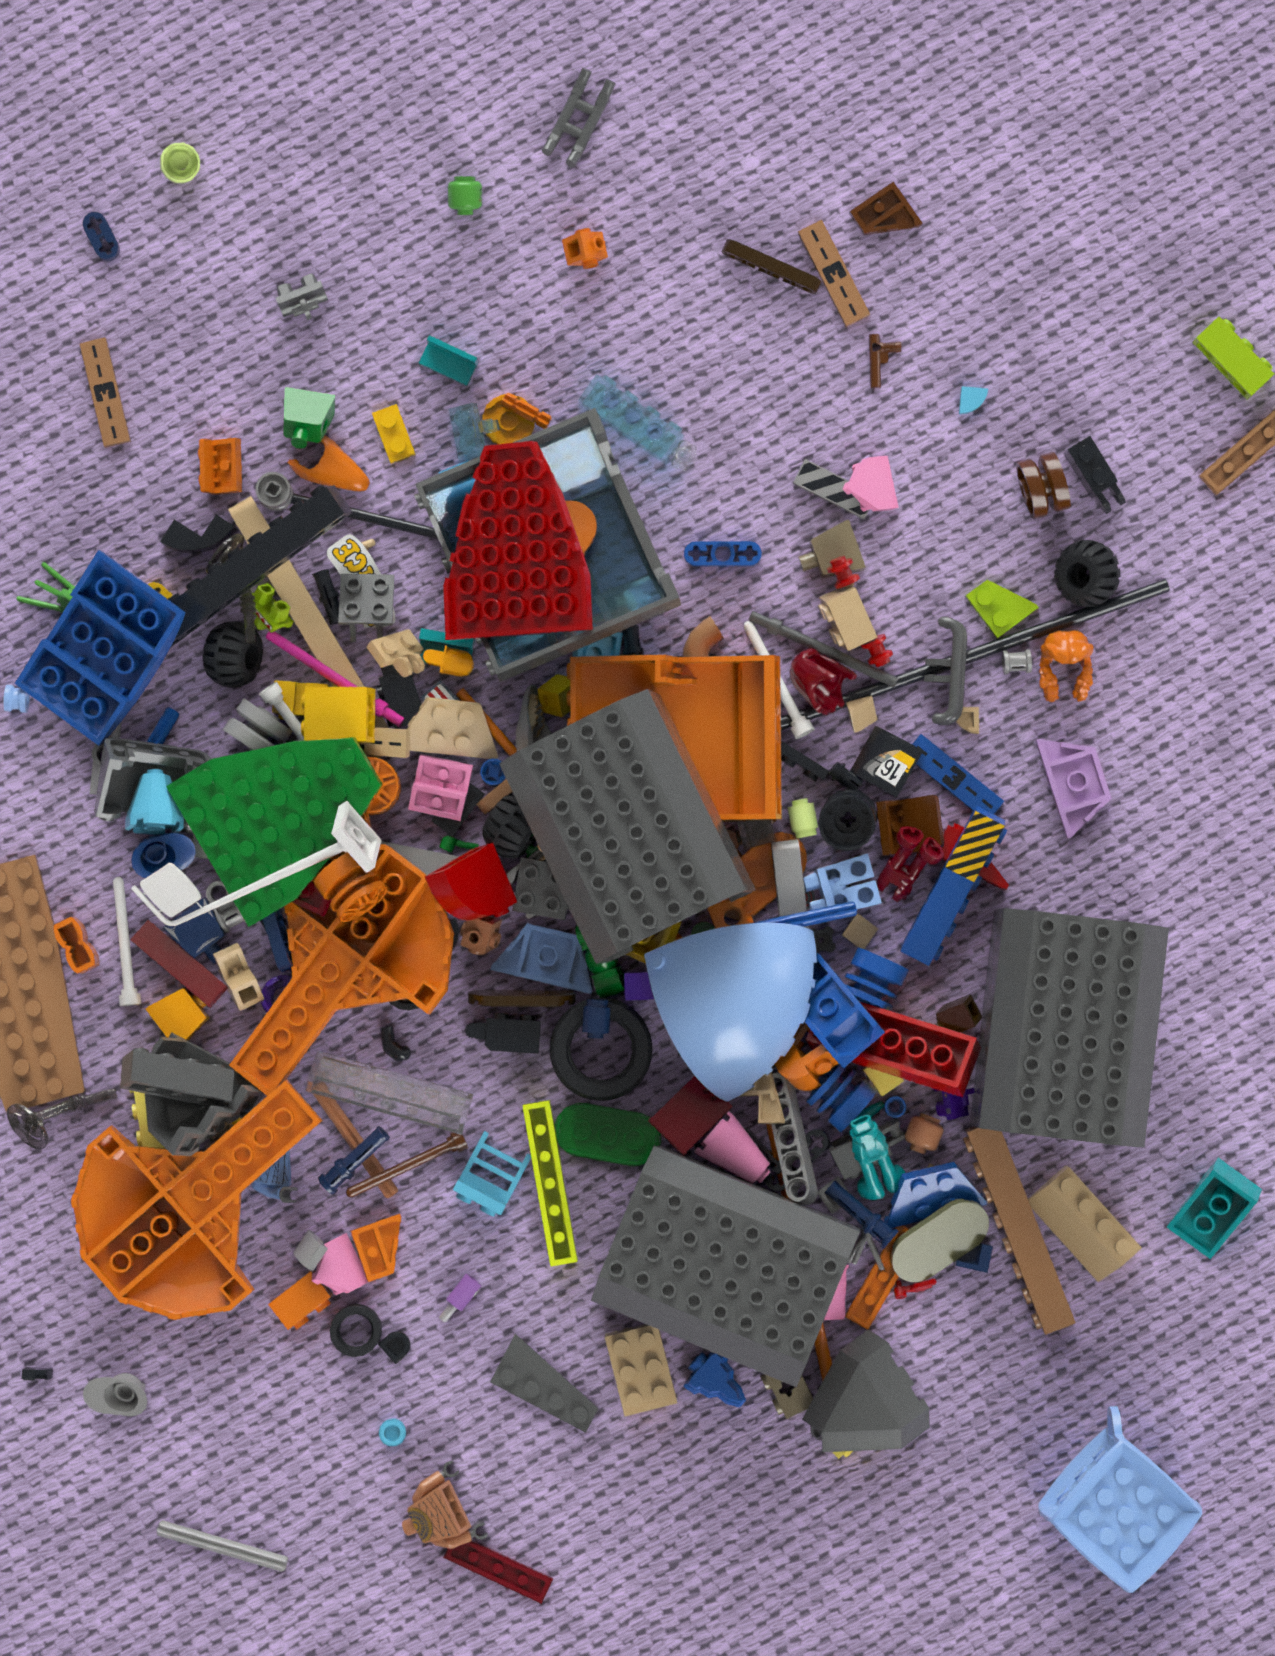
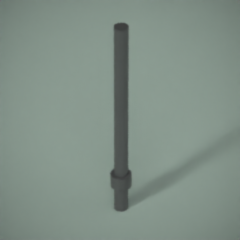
M752 611L749 617V621L766 628L768 633L775 636L779 634L807 648H814L820 654L893 688L897 684L899 678L783 625V621L773 617L770 619L755 611Z

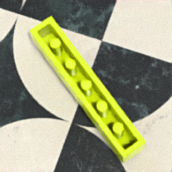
M550 1100L523 1104L550 1266L578 1262Z

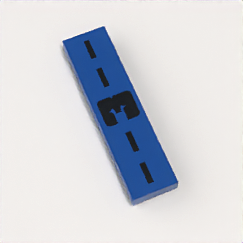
M920 734L912 745L923 750L916 765L972 811L978 806L995 814L1003 804V799L925 736Z

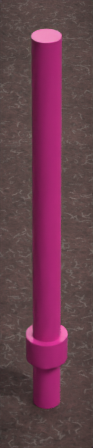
M269 631L267 633L266 639L338 687H357L277 632L271 633ZM375 699V715L379 718L383 716L400 727L405 718L388 707L389 704L382 699Z

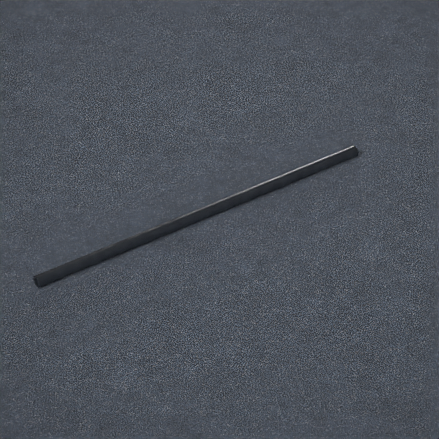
M1166 579L1110 598L1100 605L1085 607L968 649L966 664L1169 592L1168 582ZM951 656L945 657L943 659H951ZM923 665L895 675V677L899 678L895 688L878 681L842 694L845 704L841 708L837 706L835 711L846 708V702L871 695L876 697L924 680L925 675H938L949 671L951 667ZM811 706L799 710L801 716H805L806 719L812 720L823 716L822 713L816 712ZM789 714L781 716V730L792 727L790 724L792 720Z

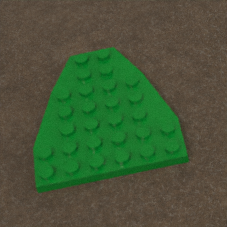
M349 737L293 741L213 758L166 787L226 890L231 894L337 843L338 840L331 833L338 806L348 801L362 817L383 784L357 739ZM332 857L233 900L248 927L296 900L304 888L317 876L321 868Z

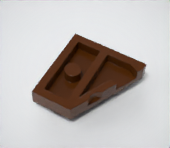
M894 181L849 212L864 235L919 228L923 224Z

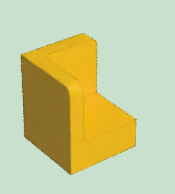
M557 674L538 688L539 701L542 704L541 710L544 713L563 717L571 711L567 704V692L570 690V679L567 676Z

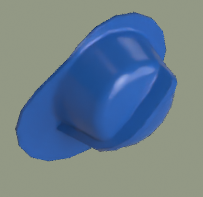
M176 832L160 836H148L133 851L131 858L132 867L136 874L143 878H147L168 863H172L180 870H183L194 860L196 854L195 845L189 837Z

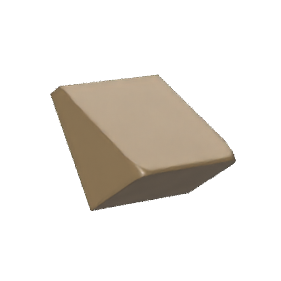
M872 695L846 702L854 733L863 730L877 721Z
M857 913L841 936L855 946L865 949L878 928Z

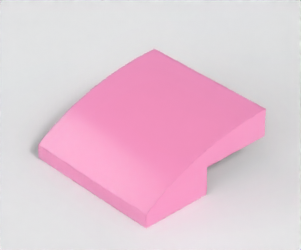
M420 754L408 810L461 821L473 765Z

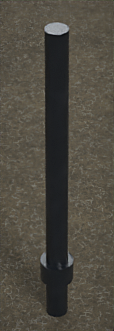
M293 493L291 504H296L301 500L306 502L311 497ZM350 507L353 513L348 518L438 539L434 527Z

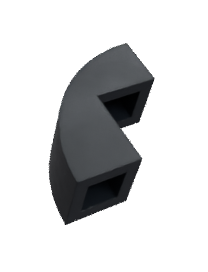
M216 514L201 537L174 519L160 542L164 546L178 552L201 553L222 545L234 534L237 528Z

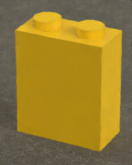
M305 687V693L301 699L302 708L304 709L301 734L304 740L355 737L358 743H374L376 689L369 687Z

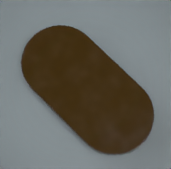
M474 990L468 992V1003L474 1005L475 1000H478V1005L491 1007H559L565 1005V1001L568 1000L569 1005L576 1003V992L567 990Z

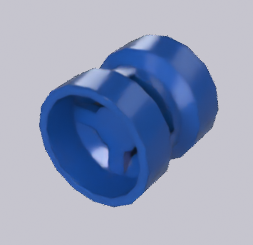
M492 758L483 763L480 774L487 785L497 787L506 779L499 765L502 762L501 760Z

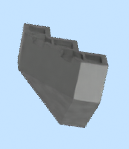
M172 1032L168 1038L160 1037L154 1044L151 1052L154 1054L169 1053L174 1055L175 1058L183 1060L189 1058L197 1059L200 1063L207 1065L221 1064L226 1069L234 1070L229 1066V1062ZM234 1070L232 1101L226 1106L209 1107L145 1094L148 1131L172 1155L192 1156L199 1151L198 1145L209 1138L214 1141L230 1129L229 1124L239 1117L242 1119L259 1104L264 1093Z
M869 1329L839 1351L802 1418L803 1421L810 1425L811 1434L817 1440L822 1441V1452L902 1449L930 1428L929 1407L925 1400H918L911 1388L914 1383L904 1367H898L890 1354L894 1351L889 1343Z

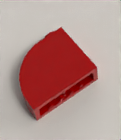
M493 843L473 848L425 876L427 884L437 902L444 910L458 919L470 921L494 915L495 918L510 912L508 907L517 903Z

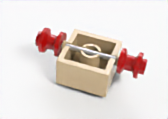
M840 556L830 561L831 566L827 568L828 573H835L838 581L834 584L835 590L819 597L821 604L818 605L819 611L823 619L827 620L828 623L830 622L832 626L829 629V634L834 644L843 647L847 651L861 646L862 649H868L871 655L867 660L868 664H875V667L883 666L891 661L889 657L893 655L892 650H886L884 647L885 634L876 635L857 589L853 587L854 582L858 581L860 576L859 574H852L850 569L853 563L852 558L846 559L845 556Z

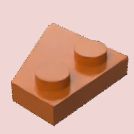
M400 1213L350 1231L367 1282L394 1273L401 1222Z

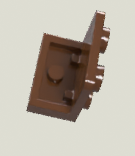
M937 795L876 802L883 856L896 854L900 846L896 841V836L903 826L914 827L923 832V839L912 853L919 851L927 837L936 840L943 848L944 836Z

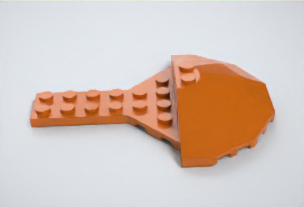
M380 844L375 868L370 870L369 873L375 872L379 875L380 881L384 882L387 886V892L378 904L360 917L348 922H341L337 917L336 911H333L330 906L324 917L293 902L284 906L288 919L289 951H291L293 967H291L292 979L229 1064L230 1067L267 1096L289 1077L337 1010L409 999L425 1013L431 1014L448 991L454 932L446 910L442 908L433 896L425 879L427 874L386 844ZM339 854L333 856L330 860H335Z
M285 1080L206 1151L199 1150L192 1156L172 1155L166 1148L135 1146L113 1125L109 1126L87 1146L86 1156L78 1175L75 1192L71 1198L81 1258L120 1303L130 1304L148 1312H155L173 1320L231 1311L255 1290L237 1264L242 1191L323 1120L290 1082Z

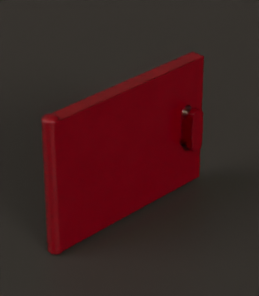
M694 1076L653 1117L649 1118L648 1122L678 1152L685 1156L733 1106L710 1092Z

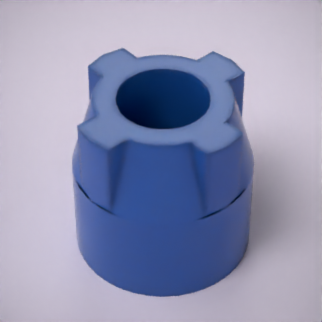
M890 1096L884 1103V1111L890 1117H901L906 1111V1103L901 1097ZM893 1101L899 1103V1109L896 1112H892L889 1108L890 1103Z

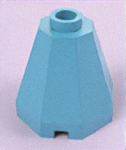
M149 769L146 774L140 777L125 818V830L130 831L133 828V833L163 835L165 834V829H172V833H179L184 828V817L166 787L172 783L169 775L164 774L163 770Z

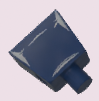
M206 897L198 901L202 907L210 904ZM196 903L172 921L200 909V907ZM214 910L179 925H165L163 927L193 958L197 959L205 953L213 965L217 964L213 954L222 950L218 943L226 938L227 935L221 928Z

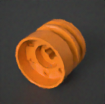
M367 757L383 785L373 797L366 811L371 816L381 815L391 810L399 801L402 791L401 779L396 770L383 759Z
M349 853L341 855L328 864L314 880V885L323 898L327 900L333 899L330 907L333 911H336L337 917L341 922L354 920L368 912L380 902L387 892V886L384 882L380 881L379 875L375 872L366 873Z

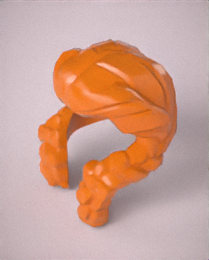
M1078 630L1068 632L1056 631L1049 634L1044 644L1040 647L1039 684L1043 689L1044 698L1051 703L1059 699L1058 679L1052 673L1049 666L1052 660H1055L1061 664H1075L1078 662L1081 664L1083 669L1076 678L1072 695L1078 702L1086 700L1090 687L1093 685V668L1090 658L1094 650L1093 644L1089 643L1087 637Z

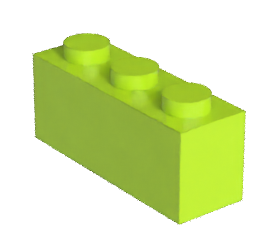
M1218 316L1192 343L1248 400L1274 375L1271 371L1273 367L1265 358H1259L1253 352L1254 347L1247 339H1241L1234 332L1236 329L1229 320H1223Z

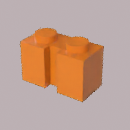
M315 1270L307 1273L268 1304L287 1330L293 1326L298 1330L309 1321L307 1317L309 1313L313 1310L319 1313L331 1304L328 1299L333 1294L328 1287L322 1283L317 1285L311 1281L312 1273H315Z

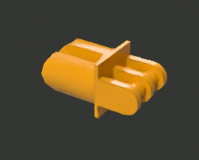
M446 645L444 652L428 649L423 654L425 662L428 665L440 667L442 675L468 676L474 668V661L468 652L450 648Z

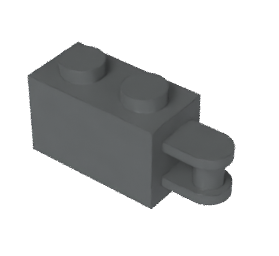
M898 1119L890 1120L878 1127L882 1134L887 1132L891 1134L890 1137L886 1138L889 1156L893 1155L889 1147L905 1139L906 1133L900 1130ZM850 1133L830 1142L828 1150L844 1180L860 1176L862 1169L859 1162L854 1158ZM878 1160L873 1162L874 1166H879Z

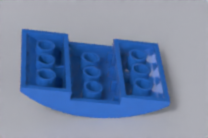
M98 550L70 594L72 599L48 637L41 640L14 684L95 744L101 746L129 713L154 677L175 640L186 612L104 552Z

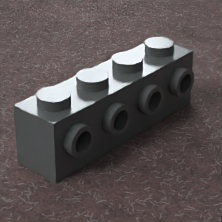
M135 1048L122 1057L120 1089L209 1107L226 1106L232 1101L234 1070L226 1069L224 1065L202 1064L199 1060L192 1058L178 1059L169 1053H149V1050L145 1048Z

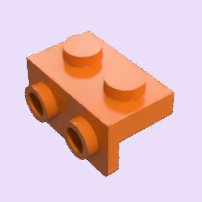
M200 439L198 449L200 460L198 481L200 491L212 495L242 492L241 439Z

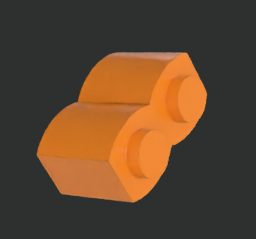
M69 917L54 925L55 938L66 949V960L74 972L83 974L100 965L99 955L94 946L88 942L87 930L78 918Z

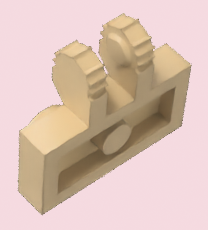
M410 629L371 640L367 645V649L381 668L393 665L404 678L412 675V672L417 674L424 671L425 662H423L420 656L424 648Z

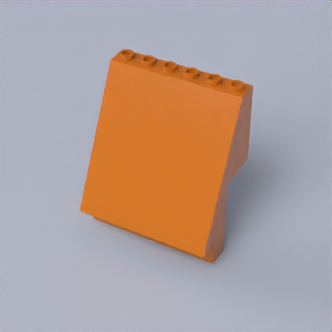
M670 655L570 657L566 673L567 678L570 679L567 704L571 708V717L567 720V726L620 699L649 689L661 695L722 820L782 819L780 656L675 657Z

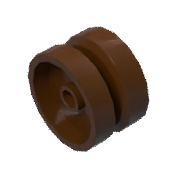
M1055 452L1040 455L1038 466L1031 459L1017 462L1018 482L1031 518L1036 519L1046 516L1049 505L1056 512L1070 508L1071 501L1066 477Z

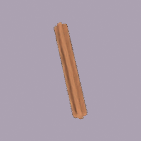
M318 1084L311 1090L312 1094L353 1151L363 1141L362 1137L325 1084ZM374 1154L362 1163L371 1177L384 1171V1168ZM392 1180L378 1185L385 1198H390L398 1192V1188Z

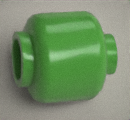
M455 176L454 181L448 184V206L451 209H456L457 215H473V210L479 209L482 206V184L476 181L474 176Z

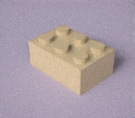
M642 1324L605 1334V1341L625 1417L677 1404V1397L659 1329Z

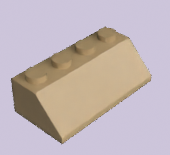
M1066 1165L1028 1198L1033 1211L1097 1282L1122 1267L1142 1248L1071 1168Z

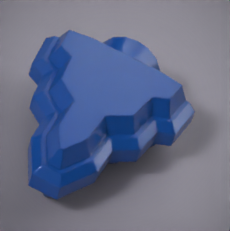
M701 1352L688 1366L687 1369L692 1374L683 1387L691 1393H701L707 1398L718 1397L725 1404L739 1408L746 1401L741 1386L733 1379L734 1369L727 1362L728 1358L713 1352L706 1356Z

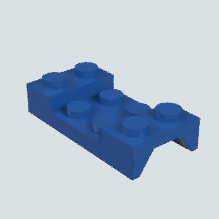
M817 953V963H814L813 979L816 982L815 987L811 988L808 1000L810 1008L805 1023L834 1059L845 1068L882 1036L885 1031L843 983L827 961Z

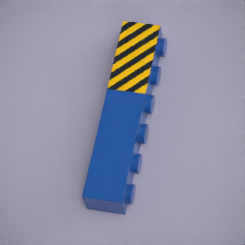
M978 806L975 807L906 935L900 952L927 966L930 965L932 960L937 961L944 949V946L941 945L944 937H951L957 925L953 922L957 913L961 915L964 913L969 903L966 897L970 889L975 891L982 879L978 874L983 866L988 868L994 857V853L991 852L995 843L1001 844L1007 830L1004 829V819Z

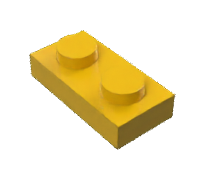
M397 404L372 413L391 464L416 455Z

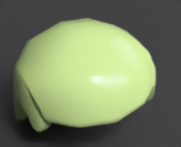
M182 142L172 143L163 150L160 156V170L168 180L173 183L183 184L191 181L199 172L200 158L194 147Z

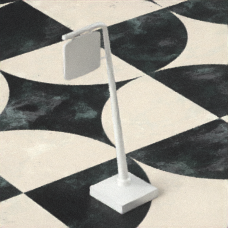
M346 801L338 806L331 833L338 840L337 843L204 907L197 902L201 899L198 889L172 863L166 864L140 882L143 893L135 885L131 889L161 922L169 926H176L341 852H348L367 873L375 868L381 839L349 802ZM145 894L151 899V901H152L160 910H158V909L147 899V897L145 896ZM195 902L200 907V909L175 921L166 919L160 913L164 912L167 916L173 917Z

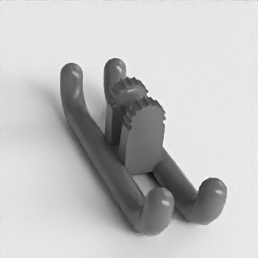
M942 616L938 619V625L945 629H950L953 635L951 659H925V665L930 667H951L950 675L937 676L935 674H928L924 676V682L950 683L948 709L944 713H936L932 716L933 723L950 725L959 719L963 710L967 631L958 620Z

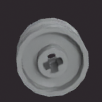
M244 698L236 708V711L240 716L248 720L247 724L244 725L237 719L230 718L222 729L252 750L274 746V744L267 740L269 736L280 743H285L293 732L280 723L279 718L261 706L256 707Z

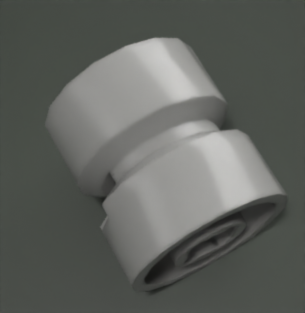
M268 472L258 479L255 486L256 495L267 509L282 511L291 504L293 488L286 477L277 472Z

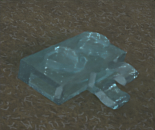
M477 403L450 408L449 413L459 461L463 462L480 457L485 446L483 435L499 431L498 420L486 419L480 421Z

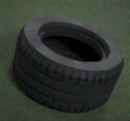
M592 998L609 1000L608 1007H611L610 1020L617 1022L626 1030L632 1046L629 1064L620 1074L610 1079L601 1080L587 1077L577 1069L571 1056V1043L575 1032L583 1024V1008L586 1006L587 1000L572 1006L558 1020L550 1040V1060L557 1077L571 1092L589 1100L608 1101L628 1094L644 1079L652 1060V1039L645 1021L633 1008L615 999Z

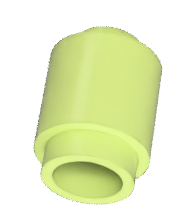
M807 798L792 801V806L787 807L791 830L792 833L795 832L796 839L817 835L816 828H818L814 802L808 803Z

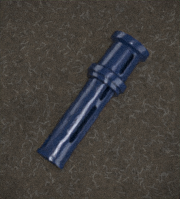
M378 1126L344 1159H337L334 1162V1166L326 1174L322 1173L318 1177L322 1187L334 1195L338 1191V1187L347 1179L351 1180L354 1177L355 1170L389 1140V1134L382 1127Z
M836 1180L824 1192L862 1225L861 1229L865 1234L869 1233L881 1244L880 1247L882 1249L899 1232L897 1229L893 1230L881 1220L879 1213L873 1214Z

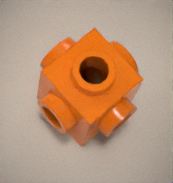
M584 228L562 239L567 266L582 265L583 269L597 267L599 261L608 258L603 232H591L590 228Z

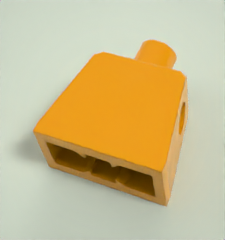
M182 988L145 1008L167 1038L172 1032L188 1041L209 1019V1016L203 1010L206 1004L195 995H192L187 988Z

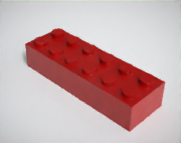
M860 1002L885 1033L851 1061L852 1063L963 1098L981 1050L976 1037ZM810 1029L806 1041L810 1048L814 1050L822 1043Z

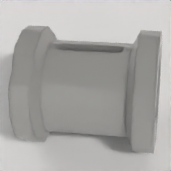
M1030 649L1016 653H1008L1007 650L1002 651L1003 674L1006 675L1012 671L1031 673L1032 657Z

